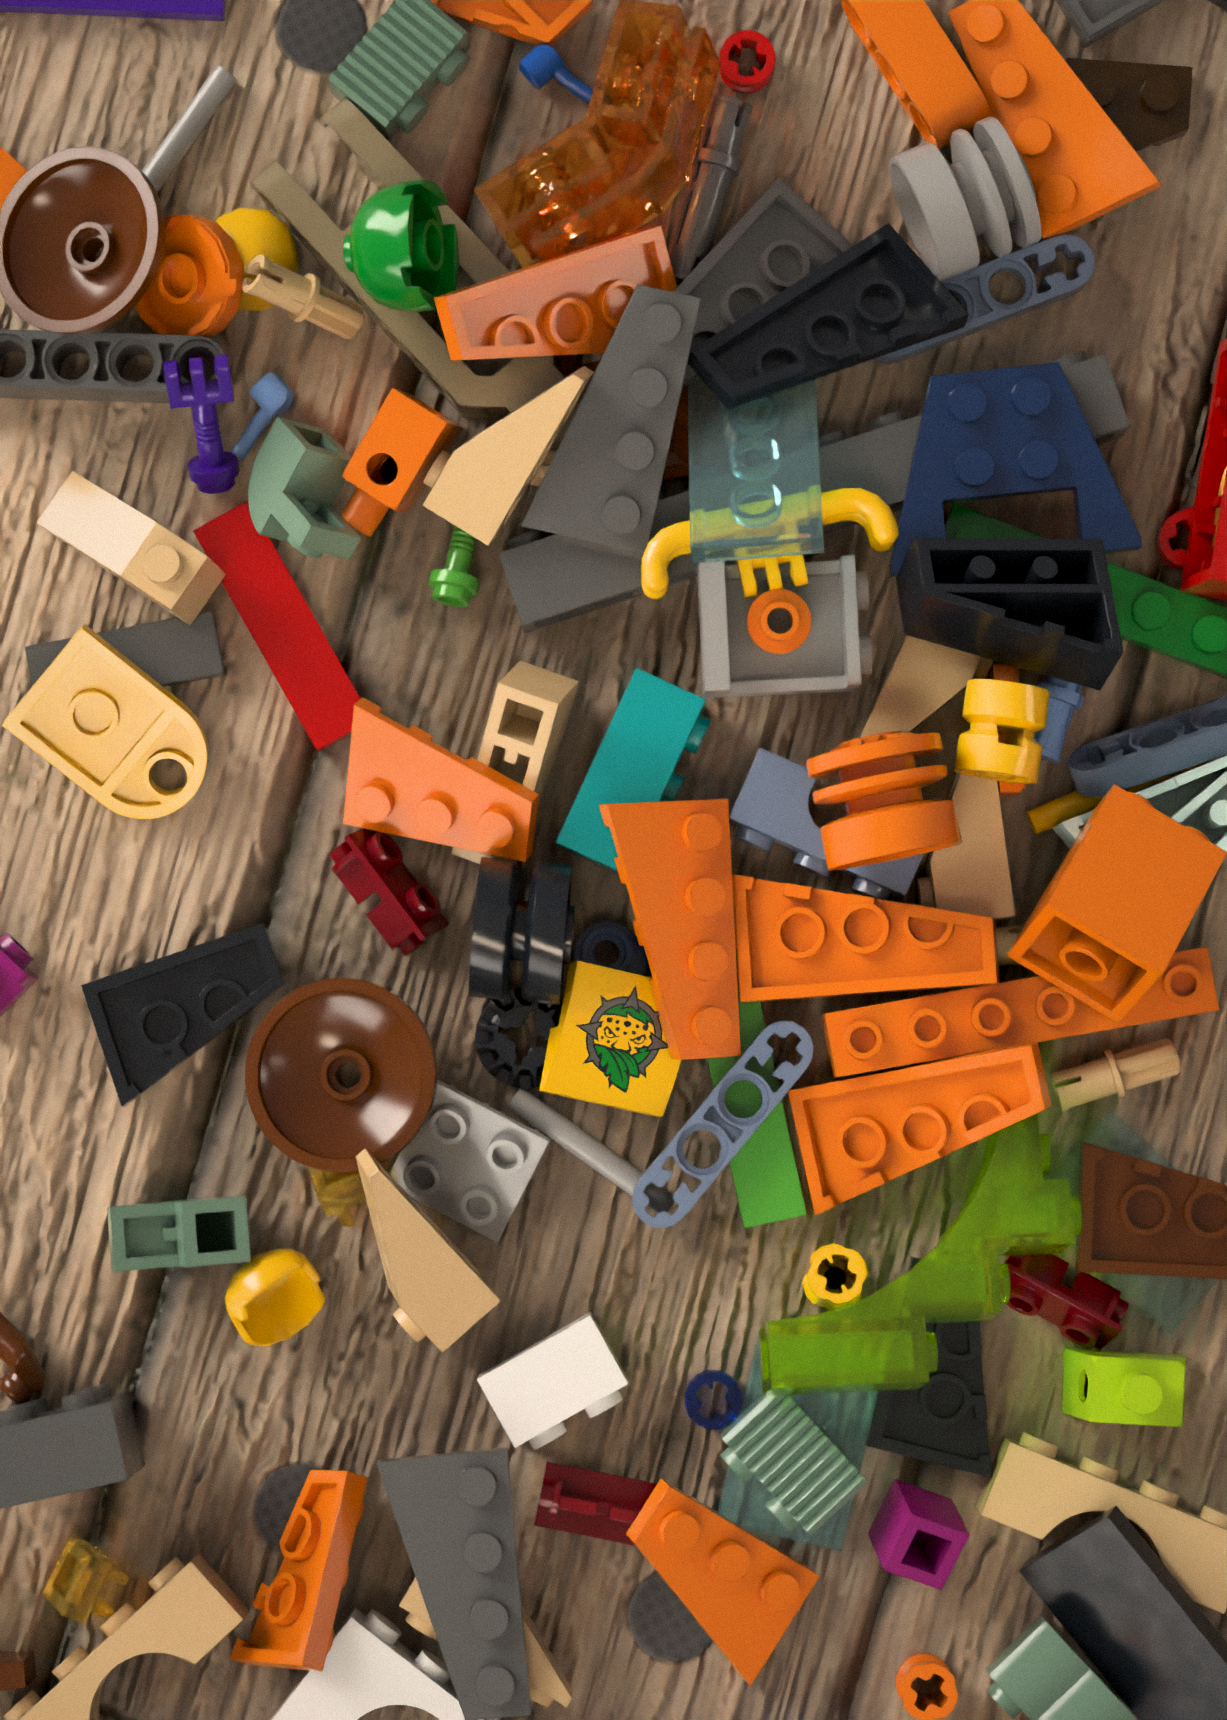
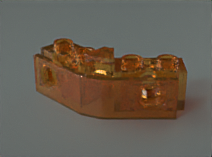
M619 0L586 117L473 189L522 268L527 267L538 259L542 262L636 231L664 213L687 183L721 62L706 29L693 26L691 32L680 6L638 0ZM584 232L588 240L575 247L571 240Z

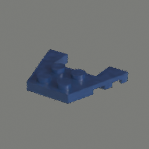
M1059 362L930 377L912 456L906 493L899 517V535L895 540L889 564L890 577L898 575L915 538H946L943 504L1072 490L1079 539H1102L1105 554L1139 550L1142 547L1141 536Z

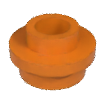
M772 589L759 595L750 605L746 617L747 631L752 641L760 649L773 654L788 653L800 647L810 633L812 622L811 613L806 602L798 594L786 589ZM783 609L788 612L791 617V626L787 632L778 634L769 628L767 618L772 610Z

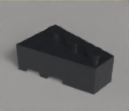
M915 538L896 577L905 635L1099 691L1124 653L1102 539Z

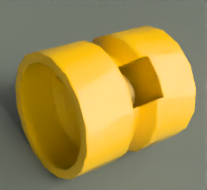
M968 680L962 717L970 724V730L959 735L954 771L959 774L988 780L1026 784L1037 783L1043 746L1034 739V735L1046 727L1050 691L1033 685L1003 680ZM997 731L1007 733L1005 743H998L999 735Z

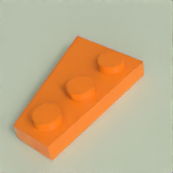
M310 1470L279 1541L284 1559L270 1585L261 1583L252 1603L261 1612L249 1640L237 1638L229 1659L248 1665L323 1672L326 1655L333 1644V1625L341 1591L349 1575L348 1561L356 1526L363 1515V1496L368 1477L350 1471Z

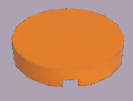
M200 215L165 216V235L161 260L150 286L135 307L139 317L154 334L199 335L212 338L225 330L238 311L243 292L241 258L233 239L217 222Z

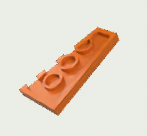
M969 0L948 11L977 83L988 101L992 117L996 118L1007 131L1029 171L1036 194V204L1041 221V234L1045 240L1066 234L1164 186L1132 147L1119 127L1097 102L1084 82L1062 57L1056 46L1020 0Z
M657 225L648 226L433 298L451 361L593 354L605 352L637 284L671 292L677 288L662 227Z
M728 799L599 805L604 826L610 828L618 855L614 857L619 878L621 884H626L636 920H633L632 923L639 946H644L652 973L649 982L671 1058L675 1060L741 1056Z
M732 874L740 1002L750 1003L1000 984L995 919L992 917Z

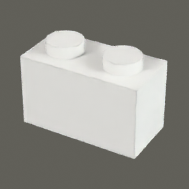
M589 1312L479 1374L477 1381L513 1446L516 1448L529 1441L533 1450H536L567 1432L562 1421L585 1409L589 1418H592L622 1401L623 1397L618 1389L628 1384V1377L594 1316Z

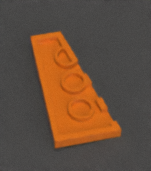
M1038 1042L797 1086L788 1091L815 1215L1052 1106Z

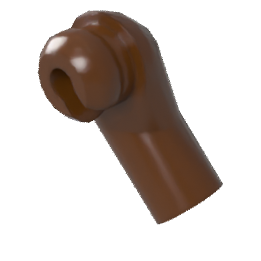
M0 1312V1359L11 1369L9 1373L1 1378L0 1388L15 1403L28 1402L35 1391L41 1392L45 1382V1373L28 1339Z

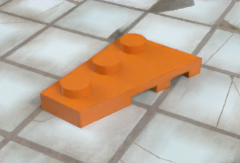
M363 697L354 704L343 824L526 862L533 852L539 800L538 793L472 757L465 760L432 742L434 736L414 725L407 728L381 714L382 708Z
M660 1479L626 1533L750 1686L820 1577L809 1566L663 1479Z

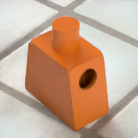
M392 388L343 472L342 477L357 488L341 512V516L351 527L368 537H372L389 508L399 512H408L425 488L426 484L423 482L434 461L443 450L446 452L450 450L463 427L412 394ZM393 458L397 464L398 472L394 481L387 484L382 477V467L388 459Z

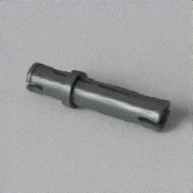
M714 95L700 149L694 148L691 163L695 168L669 257L676 285L678 286L710 252L732 175L735 177L739 175L742 161L738 159L744 131L753 106L748 102H743L742 106H740L742 100L727 95Z

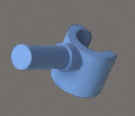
M267 373L249 391V395L261 409L252 417V420L231 450V453L235 454L242 461L265 427H268L272 420H276L277 416L281 417L293 405L294 396L292 390L280 376L274 373Z

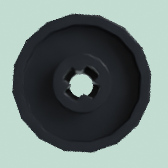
M481 857L471 940L470 997L502 1000L510 990L513 961H523L522 993L528 1002L560 1005L564 964L570 965L575 906H570L572 865L539 862L532 871L529 900L521 901L519 900L520 870L515 861L512 859Z

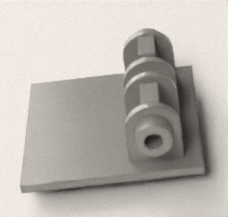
M437 1079L435 1099L425 1124L416 1137L399 1153L389 1174L411 1198L498 1242L551 1139L542 1135L540 1130L536 1128L533 1130L506 1116V1112L502 1110L499 1112L489 1107V1103L485 1101L482 1103L457 1090L453 1084L447 1085Z

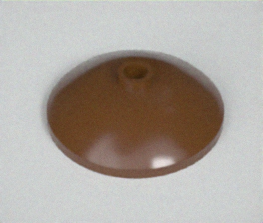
M83 146L64 149L44 158L18 180L0 210V292L10 308L20 318L43 331L76 335L90 334L112 325L139 302L150 286L158 269L165 235L162 206L149 178L134 163L113 151L99 147ZM104 245L102 254L96 260L97 251Z
M330 978L314 981L295 989L279 1000L258 1025L248 1049L245 1065V1085L248 1102L254 1118L265 1136L275 1147L291 1159L305 1166L328 1172L358 1171L355 1156L365 1148L380 1164L401 1152L416 1137L425 1124L437 1089L438 1072L435 1050L430 1035L419 1016L404 1000L390 990L368 981L353 978ZM350 1062L354 1063L360 1070L359 1082L353 1087L346 1086L341 1080V1070Z

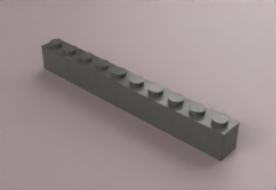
M1081 351L1051 362L1060 363L1097 445L1121 438L1130 425L1106 355L1087 359L1085 351ZM905 411L889 413L872 420L869 423L871 429L869 432L847 438L844 430L835 431L810 441L811 451L787 458L785 450L767 453L749 462L750 471L728 478L725 470L709 472L690 480L688 483L691 490L674 496L666 497L665 491L660 490L650 540L661 529L678 522L841 488L865 489L877 494L890 506L892 513L899 511L902 508L921 415L907 419ZM842 521L799 530L800 543L859 523ZM533 530L508 540L510 549L499 553L500 562L524 634L644 594L641 584L643 552L559 534L546 537L544 531ZM733 545L693 552L674 558L667 567L668 586L697 577L698 561L724 560L725 566L737 564Z

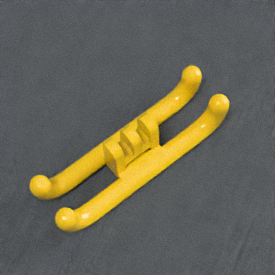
M841 488L678 522L661 529L648 542L641 564L642 589L648 598H662L668 590L669 577L667 567L674 558L684 554L727 545H733L744 598L757 595L758 584L753 573L754 569L764 567L769 590L783 589L778 564L787 562L790 565V576L794 586L808 585V578L798 535L799 530L842 521H854L865 529L871 547L878 552H885L893 546L899 535L898 525L890 506L877 494L862 488Z

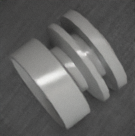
M991 116L975 123L973 128L974 139L968 131L962 128L952 132L950 137L951 164L947 162L936 145L931 142H926L890 157L888 163L895 198L914 248L920 259L940 282L978 267L980 259L977 236L979 235L994 255L1000 258L1010 254L1012 250L1011 237L1017 245L1026 248L1038 243L1042 236L1036 194L1029 171L1007 131L996 118Z

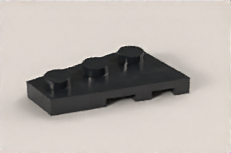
M265 923L81 985L121 1107L127 1106L286 984Z
M911 1256L865 1445L992 1478L975 1272Z

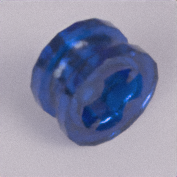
M705 1370L696 1374L689 1381L685 1390L684 1403L689 1417L697 1425L705 1429L719 1430L729 1426L738 1417L742 1408V1394L737 1382L729 1374L721 1370ZM713 1382L722 1383L727 1387L724 1398L730 1404L729 1409L720 1416L715 1409L713 1410V1417L701 1414L699 1410L702 1400L696 1394L697 1390L705 1383H708L710 1389H713Z

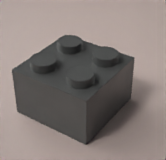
M106 1383L71 1392V1395L61 1397L63 1406L49 1409L47 1399L40 1398L11 1405L8 1409L0 1411V1509L128 1480L145 1467L129 1391L111 1394L110 1385Z

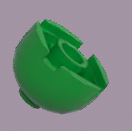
M407 181L381 188L361 204L352 222L350 234H347L344 239L343 255L348 270L355 273L359 284L376 303L389 309L414 312L437 310L433 297L455 291L459 269L458 236L455 224L443 225L437 206L449 205L443 191L433 181Z

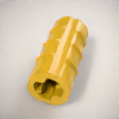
M833 1243L822 1246L812 1253L808 1273L803 1277L802 1284L805 1295L812 1304L825 1307L837 1313L848 1310L858 1303L861 1298L862 1284L869 1273L866 1262L859 1252ZM832 1267H839L844 1271L843 1278L846 1279V1283L840 1289H831L826 1285L827 1279L824 1277V1274L829 1272Z

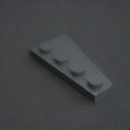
M637 284L521 523L522 527L645 552L651 537L701 298Z

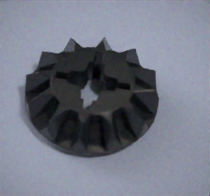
M522 987L510 989L502 1000L492 999L479 1017L475 1034L476 1051L488 1073L498 1081L511 1087L521 1088L522 1086L524 1089L540 1087L547 1047H531L527 1056H523L521 1066L516 1065L518 1054L515 1053L517 1049L516 1043L507 1039V1035L499 1033L500 1027L510 1029V1027L521 1028L525 1019H529L531 1010L537 1011L534 1021L537 1022L535 1026L536 1033L545 1036L544 1040L548 1041L550 1028L559 1025L563 1002L560 1001V1005L528 1002L522 993Z

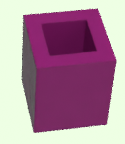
M894 1479L868 1532V1536L885 1571L939 1590L943 1589L970 1535L951 1498Z

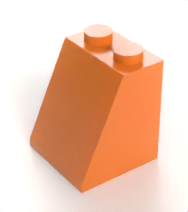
M1114 784L1091 813L1006 956L1119 1023L1164 973L1227 852L1210 842L1208 837L1201 831L1193 827L1183 826L1158 811L1143 796L1127 792Z

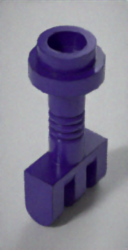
M228 354L215 355L214 370L218 379L206 380L203 357L189 358L192 382L181 383V371L177 360L164 361V374L170 409L191 407L198 455L192 458L187 465L191 481L197 484L199 491L207 494H217L230 490L235 485V477L239 474V463L235 454L223 450L216 403L234 401V387Z

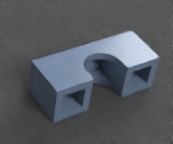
M759 748L729 816V823L738 827L734 837L765 852H770L773 843L797 853L793 864L821 877L828 878L831 872L827 868L820 828L812 820L808 808L809 795L816 778H809L806 767ZM924 854L836 871L854 878L855 881L851 889L859 894L887 901L890 895L902 899L908 892Z

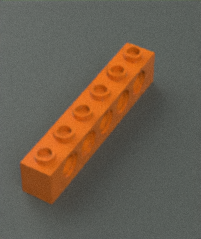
M1207 946L1174 952L1164 973L1119 1023L1041 976L825 1013L821 1015L831 1077L835 1078L1218 1011L1219 1005Z

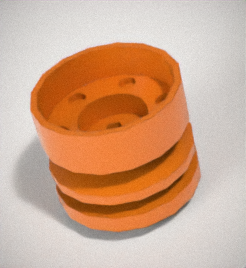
M903 731L879 733L842 742L839 746L825 754L807 759L806 766L809 778L839 776L840 784L814 791L812 794L814 804H844L847 815L831 821L820 828L828 871L902 859L962 843L954 800H923L921 788L947 777V765L916 766L915 759L930 756L943 750L940 733L916 734Z

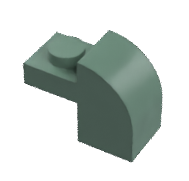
M277 416L255 458L251 470L248 487L249 512L253 525L259 535L287 541L295 549L310 557L320 558L325 553L350 559L361 537L332 504L346 480L342 475L351 460V456L326 429Z
M246 1196L187 1199L107 1207L112 1272L251 1262Z

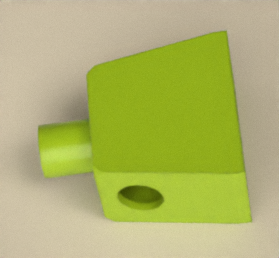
M1064 1348L1061 1412L1096 1423L1183 1427L1187 1355ZM1087 1374L1088 1392L1087 1397L1085 1398L1084 1384L1085 1377Z

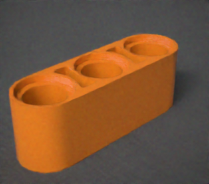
M841 0L849 23L926 142L935 144L940 150L950 144V137L953 131L962 128L969 132L974 128L977 121L992 117L990 106L980 86L924 0Z

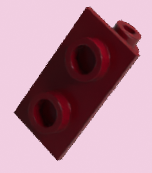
M365 828L347 835L344 838L345 842L329 854L335 863L331 868L358 904L364 902L375 892L382 899V902L366 915L388 943L391 950L399 948L406 957L425 942L424 939L445 929L449 925L440 913L441 906L435 894L426 885L417 882L402 862L403 855L399 846L386 833Z
M1018 1241L1013 1243L1004 1260V1264L1007 1266L988 1287L1003 1296V1301L1013 1310L1024 1315H1038L1058 1326L1061 1334L1069 1341L1084 1347L1094 1346L1099 1350L1104 1348L1121 1332L1123 1326L1119 1323L1129 1307V1303L1120 1298V1290L1111 1287L1086 1272H1078L1070 1288L1062 1285L1061 1280L1069 1263L1031 1241L1026 1246Z
M547 1461L534 1525L635 1546L626 1533L658 1483Z

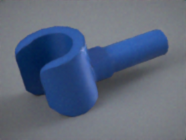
M549 45L536 46L519 63L521 73L538 90L554 78L562 87L595 110H597L605 98L574 76L565 67L562 58L556 50Z

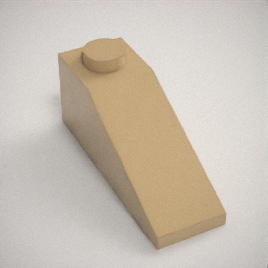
M585 366L581 367L463 443L453 451L452 455L443 450L424 479L423 483L432 489L422 506L489 546L501 535L595 372Z
M73 471L37 521L41 527L189 626L226 575L207 555L154 520Z
M906 635L859 738L892 731L911 733L964 691L967 681L972 679L973 676L985 679L994 660Z
M519 661L498 682L477 760L538 793L539 805L564 737L579 681ZM453 847L452 850L453 855L478 864L481 862V857L508 859Z
M956 773L947 800H954L962 843L929 852L925 864L926 877L916 878L918 905L992 917L995 920L1009 919L1016 915L997 781Z
M365 1148L355 1157L387 1284L400 1306L393 1313V1316L417 1343L427 1336L443 1353L501 1300L481 1272Z

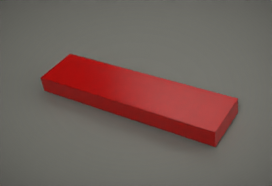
M248 500L193 530L205 554L226 574L221 581L316 750L320 752L349 736L352 732L354 704L361 698L270 537L259 535L251 520Z

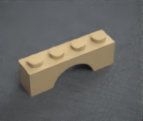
M1023 1431L1019 1442L1003 1436L991 1466L992 1478H986L975 1506L982 1516L1042 1540L1054 1527L1071 1516L1089 1511H1108L1117 1506L1126 1518L1133 1521L1140 1528L1149 1547L1191 1599L1198 1604L1225 1614L1227 1609V1513L1203 1505L1200 1515L1177 1507L1176 1504L1180 1495L1161 1486L1143 1480L1138 1491L1116 1482L1120 1471L1102 1462L1083 1456L1080 1466H1076L1056 1457L1060 1446Z
M199 1553L186 1565L176 1556L148 1582L156 1593L138 1609L128 1600L99 1627L107 1635L104 1641L91 1653H88L79 1645L51 1671L59 1680L53 1688L42 1698L32 1689L3 1717L6 1720H100L99 1704L102 1688L109 1673L118 1664L134 1656L147 1653L170 1654L196 1664L246 1617L250 1610Z

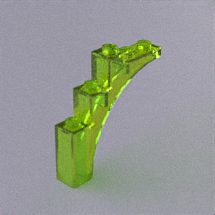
M1037 1113L988 1136L983 1163L963 1208L936 1246L906 1274L866 1298L818 1315L768 1321L758 1330L763 1396L919 1389L930 1382L929 1372H936L938 1365L936 1336L934 1332H926V1323L990 1321L1002 1313V1303H1008L1010 1298L1008 1267L1006 1264H998V1256L1060 1254L1074 1244V1236L1079 1235L1081 1231L1082 1216L1078 1197H1070L1069 1179L1043 1180L1042 1172L1049 1171L1051 1154L1047 1134H1039Z

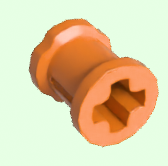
M931 1653L914 1654L907 1657L900 1664L895 1676V1687L907 1712L919 1720L945 1718L954 1709L958 1700L955 1678L948 1665L940 1657ZM935 1673V1681L941 1690L936 1697L925 1693L920 1700H917L918 1694L912 1682L917 1677L928 1681Z

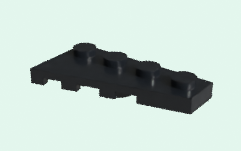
M888 223L692 349L688 364L726 409L729 410L965 327L969 314Z

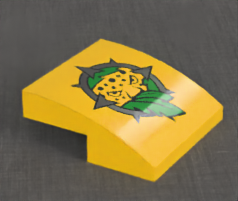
M578 960L570 963L559 1025L550 1028L539 1091L645 1115L663 1117L681 1060L671 1058L649 982L651 977Z

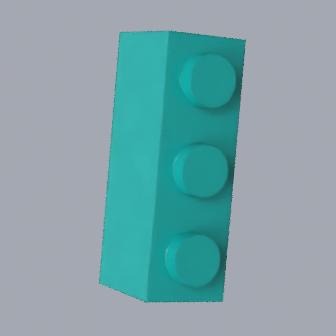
M635 668L555 842L556 847L619 875L614 861V857L618 855L610 828L604 826L599 805L675 801L685 777L674 773L684 750L694 754L697 753L711 722V719L701 715L706 699Z

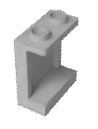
M855 555L841 556L840 560L804 562L808 585L795 587L791 580L789 563L778 564L783 589L798 594L806 602L812 620L810 633L804 643L797 649L784 654H773L760 649L752 641L747 631L746 617L750 605L759 595L769 591L764 567L753 570L758 584L757 595L744 598L737 565L725 566L724 560L698 561L697 582L703 698L857 691L861 685V675L872 674V645L870 635L859 636L858 610L869 609V585L867 571H856ZM774 609L769 613L767 623L773 632L782 634L789 630L791 617L783 609Z

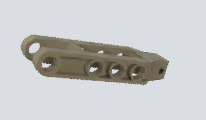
M343 98L320 119L325 128L327 126L331 127L351 149L359 162L360 169L379 189L400 182L424 180L348 99ZM276 161L271 162L250 181L253 189L280 220L288 225L289 230L347 293L363 307V310L463 418L500 420L565 378L555 368V355L514 357L494 376L475 375L462 360L451 361L446 342L418 312L393 310L376 303L359 284L355 273L348 270L343 255V243L346 235L350 234L352 224L342 231ZM448 205L437 206L443 225L455 224L458 236L459 267L475 284L510 272ZM581 398L577 402L575 408L570 414L568 420L566 421L565 425L563 426L561 432L559 433L550 450L558 449L568 429V426L581 402Z

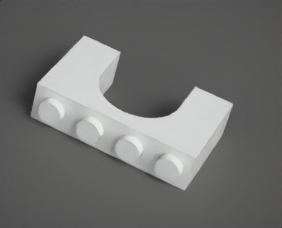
M355 1608L334 1635L333 1644L326 1655L323 1672L308 1670L270 1720H357L374 1709L389 1705L417 1707L431 1713L439 1720H465L454 1686L449 1681L450 1675L446 1664L427 1650L423 1649L417 1656L398 1641L402 1634L400 1629L379 1612L371 1610L366 1616ZM501 1718L482 1719V1720H500Z

